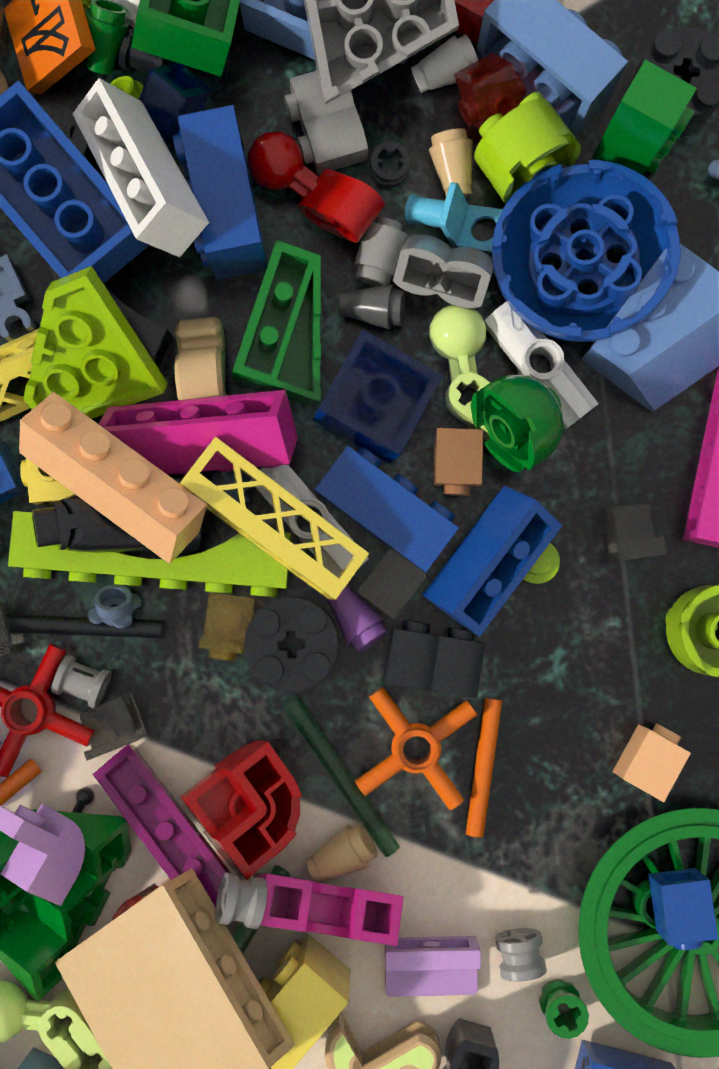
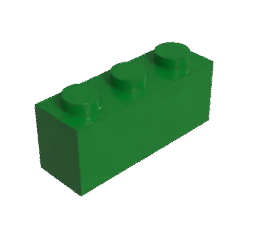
M645 59L621 100L591 159L620 164L641 175H644L646 171L654 174L694 114L695 110L687 105L697 88Z

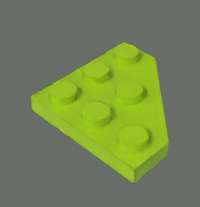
M92 266L51 282L44 296L41 325L36 335L31 359L30 378L26 384L23 398L31 410L54 391L86 416L93 419L104 415L108 407L132 405L164 393L168 384Z

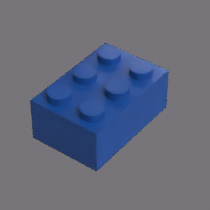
M234 105L178 116L181 134L173 136L179 164L183 166L187 184L209 221V224L194 240L197 254H200L204 268L211 266L217 280L265 271L268 262L244 144Z

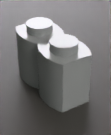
M317 71L290 78L291 93L284 95L291 122L299 121L304 136L298 137V144L304 156V164L312 163L316 175H319L324 169L336 170L366 161L368 145L351 91L325 105Z
M412 235L407 238L401 249L393 282L400 288L413 294H438L443 300L452 305L462 308L482 307L493 270V262L488 254L470 247L451 248L444 241L436 237Z

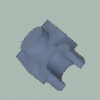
M6 254L0 257V335L10 342L14 340L10 329L14 321L22 320L23 325L30 332L36 330V324L32 316L19 306V304L30 300V297L13 260Z

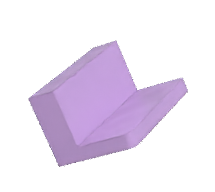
M476 936L398 937L397 946L385 944L387 996L477 994V969H481V955Z

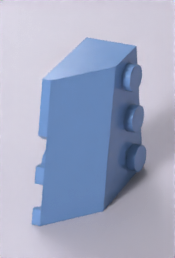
M681 243V258L678 271L669 292L657 309L634 328L613 335L608 339L594 341L581 358L584 363L651 412L719 367V271ZM667 247L642 278L637 291L626 300L613 319L615 317H620L621 319L632 317L656 293L664 269L667 270L668 265L665 268L663 265L667 255Z

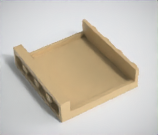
M193 868L161 885L54 962L112 1069H269L295 1045L225 924L216 923V908Z

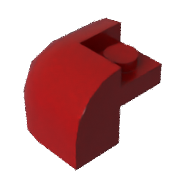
M263 740L251 742L214 765L215 770L180 796L204 829L203 833L233 870L246 880L286 848L297 834L295 829L300 817V797H302L298 785L270 743Z

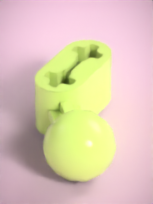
M449 305L443 307L434 315L430 324L429 337L433 348L439 355L448 359L451 384L445 393L447 409L469 428L476 429L472 419L471 401L465 406L458 401L461 397L459 390L464 391L469 386L476 393L490 383L484 377L477 374L475 355L482 349L486 341L487 328L483 317L474 308ZM485 426L479 427L478 429H483V438L485 440L490 439Z
M6 979L0 980V1043L13 1038L22 1029L39 1031L43 1043L64 1069H111L69 989L61 990L51 1001L40 1000L37 1002L36 1000L28 999L26 993L18 984Z

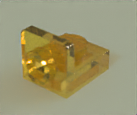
M209 592L203 637L199 638L198 648L210 649L208 657L219 660L236 661L237 653L245 654V634L254 616L256 598Z

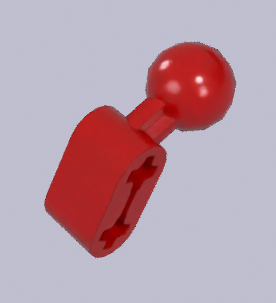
M280 131L266 132L252 143L248 151L247 165L251 176L259 185L270 190L291 189L302 198L297 206L309 221L317 227L351 242H359L385 207L383 198L372 187L358 179L330 169H324L319 177L304 166V156L301 147L288 134Z

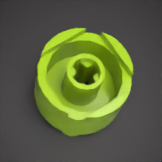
M534 92L528 95L518 107L511 110L505 116L495 114L482 124L479 129L482 139L476 147L474 159L506 204L520 186L532 180L538 173L561 164V167L563 164L566 167L574 165L581 153V145L552 104L540 92Z
M719 584L702 585L685 592L677 599L672 608L668 610L665 619L667 640L674 656L685 667L699 674L719 678V639L715 636V631L718 629L717 623H719Z

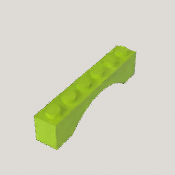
M13 511L8 566L23 568V577L51 579L52 570L69 571L68 581L96 583L97 574L115 575L114 584L142 586V577L160 579L159 588L187 590L188 581L206 582V592L231 594L233 585L251 586L250 595L278 597V588L289 589L290 571L240 533L225 543L202 553L175 558L169 564L163 559L140 558L123 552L68 551L67 549L59 550L58 545L37 547L32 512ZM284 532L285 538L293 543V535Z

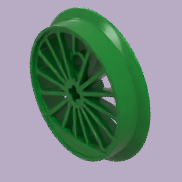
M689 808L666 812L645 820L627 831L606 851L592 872L582 898L578 924L579 948L584 970L594 993L612 1018L626 1031L644 1043L668 1053L698 1058L719 1057V1003L706 956L711 954L719 965V953L717 951L719 948V867L710 881L718 940L703 941L702 947L693 950H680L674 948L673 945L669 946L656 931L654 913L647 912L646 903L651 896L649 879L636 885L624 878L640 860H642L651 874L660 873L647 854L665 844L668 845L674 871L684 869L677 840L699 837L695 868L706 876L711 838L719 839V810ZM620 884L633 892L632 903L634 909L611 906ZM609 917L646 922V924L652 927L613 938H608L607 932ZM661 939L620 971H615L610 956L611 951ZM668 953L642 998H638L625 987L626 983ZM696 955L710 1011L708 1014L687 1015ZM682 958L675 1011L671 1013L653 1007Z

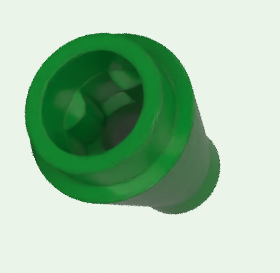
M91 0L90 8L85 10L96 49L87 57L86 67L95 73L104 75L113 73L114 63L123 37L130 26L129 20L126 19L128 10L121 4L110 0Z

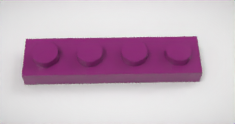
M127 744L94 772L93 776L170 880L193 868L216 908L222 877L225 873L231 872L135 746Z

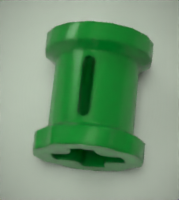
M561 979L548 982L542 988V994L539 998V1004L546 1017L548 1027L555 1035L561 1038L571 1039L578 1037L585 1031L589 1021L587 1007L581 1000L578 990L573 984L564 982ZM566 1003L569 1010L561 1014L558 1006Z

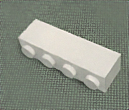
M98 78L73 112V116L135 238L180 257L209 224V221L142 101Z

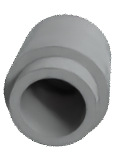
M377 217L376 222L370 225L362 236L354 262V267L357 268L355 279L374 287L390 285L391 279H394L401 249L409 237L405 232L401 231L403 226L401 223L390 218Z

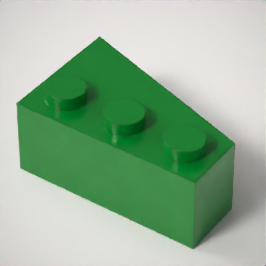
M276 240L232 371L233 381L265 392L286 390L288 400L317 409L321 403V255Z

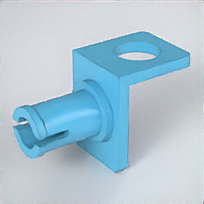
M450 182L445 200L411 194L405 206V221L411 225L419 224L441 228L452 248L470 247L492 254L493 237L487 241H479L473 237L472 232L474 225L482 219H491L497 223L503 209L468 204L459 184Z

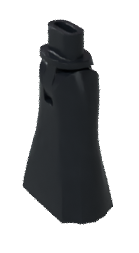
M167 474L178 483L185 477V475ZM76 494L53 501L52 508L32 510L37 547L58 545L59 550L67 549L68 551L92 553H154ZM201 531L180 553L181 555L198 554Z

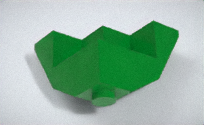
M56 811L77 824L83 834L85 843V854L81 870L61 906L26 892L0 874V960L37 1002L63 979L54 962L76 947L86 924L88 926H95L110 895V892L104 889L110 875L117 868L124 867L131 852L127 820L121 816ZM0 831V873L19 841Z

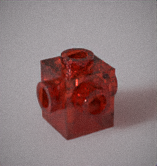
M495 53L489 54L454 74L462 98L458 101L459 111L468 126L473 125L478 129L491 116L495 114L505 116L511 110L518 107L526 95L525 84L519 73L514 70L513 64Z

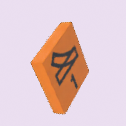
M13 0L4 8L28 92L42 95L96 50L81 0Z

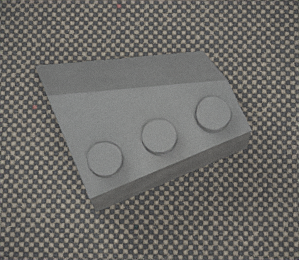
M304 0L315 63L325 105L456 31L459 27L455 0Z

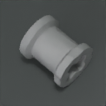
M66 655L56 672L51 692L57 695L65 692L88 701V706L95 709L99 706L105 695L112 671L103 669L100 672L77 663L74 656Z

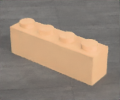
M54 391L20 420V454L170 564L199 534L207 503Z

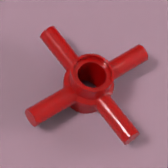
M52 643L49 644L31 685L21 686L12 692L0 686L1 717L3 723L9 729L0 749L1 777L9 776L27 735H34L49 729L85 747H88L94 738L96 730L57 713L55 700L48 692L67 652L63 647ZM25 698L32 700L37 706V717L34 722L25 719L21 713V704Z

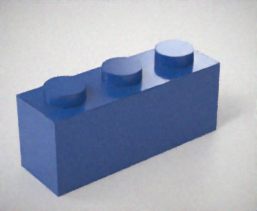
M347 445L314 489L315 493L423 574L426 573L459 529V527L452 523L455 515L434 500L429 506L415 496L419 489L402 475L397 473L392 479L379 469L382 461L367 449L360 446L356 452Z
M503 486L422 595L451 619L480 637L563 525L537 500Z

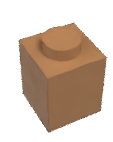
M436 429L434 434L433 488H443L444 496H470V489H478L482 485L483 429Z

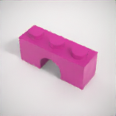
M255 873L253 877L264 878L267 881V901L260 924L262 926L320 933L393 946L398 944L404 896L328 885L266 873Z

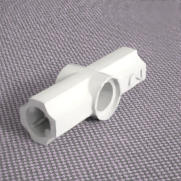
M507 301L484 320L488 332L517 367V374L528 375L556 392L562 405L563 427L565 430L599 404L565 362L561 347L555 341L547 339L542 332L524 322L512 310ZM534 354L545 356L550 363V372H536L530 365L529 357Z
M288 464L276 468L262 467L260 471L306 506L321 512L323 519L354 541ZM262 486L256 487L273 507L271 493ZM280 500L281 512L293 510ZM298 515L282 518L303 543L312 542L311 532H304L299 529L297 524ZM318 529L320 541L331 539ZM339 544L320 546L323 566L338 577L353 555ZM313 547L308 548L310 552L314 555ZM368 557L364 560V562L361 564V566H362L366 561L369 560Z

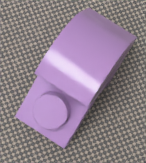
M42 803L37 812L21 804L16 812L0 806V831L19 841L0 874L26 892L61 906L73 886L84 860L85 843L80 828L69 818Z

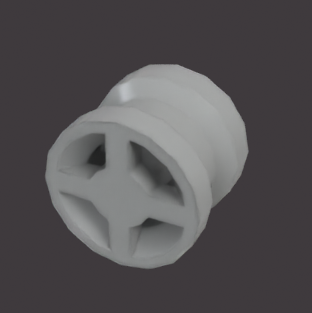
M225 873L217 895L216 923L229 925L232 921H240L245 928L258 929L264 916L267 901L266 879L253 877L250 881L240 880L237 874Z
M532 928L511 929L501 932L495 937L497 950L502 953L503 961L499 965L500 974L503 979L523 982L540 978L546 974V962L539 953V947L543 943L539 930Z

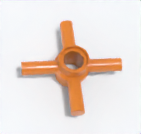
M384 686L373 692L369 696L370 700L395 735L391 745L392 754L355 780L363 795L367 796L403 769L409 773H423L449 810L459 806L464 801V798L439 765L438 760L441 755V741L477 716L467 700L429 727L423 723H409ZM420 736L429 742V749L424 757L411 759L404 754V744L411 737Z

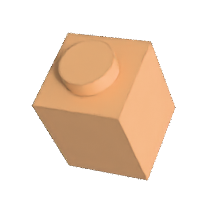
M656 723L653 730H650L638 724L612 772L660 801L665 802L691 753L678 746L677 744L681 737Z

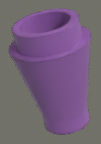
M349 584L346 585L336 600L325 598L331 606L347 646L353 645L357 653L368 649L387 634V630L382 624L385 620L358 596Z

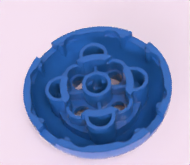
M589 160L588 164L562 168L561 164L550 167L520 186L505 204L498 218L492 242V262L498 287L509 306L524 322L548 336L576 342L611 338L613 335L634 328L643 322L657 309L669 292L681 258L676 215L669 201L651 181L623 165L608 161ZM589 227L590 230L584 229L572 234L570 228ZM667 247V255L663 265L664 268L668 265L667 270L664 269L656 293L632 317L628 319L615 317L613 319L626 300L637 291L642 278ZM620 248L625 252L619 263H612L607 259L606 253L610 249ZM554 256L560 260L561 267L556 270L553 265L541 263L545 258ZM579 257H587V258H589L590 260H587V259H585V260H580V259H578V258H579ZM590 282L596 286L597 292L586 295L579 292L578 287L582 283Z

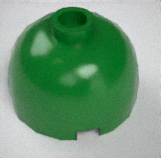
M506 375L487 384L472 396L470 406L476 429L483 425L485 426L490 439L484 442L485 446L502 465L511 471L519 473L525 468L529 471L546 460L556 450L564 432L561 401L556 392L551 388L546 387L543 383L528 375Z

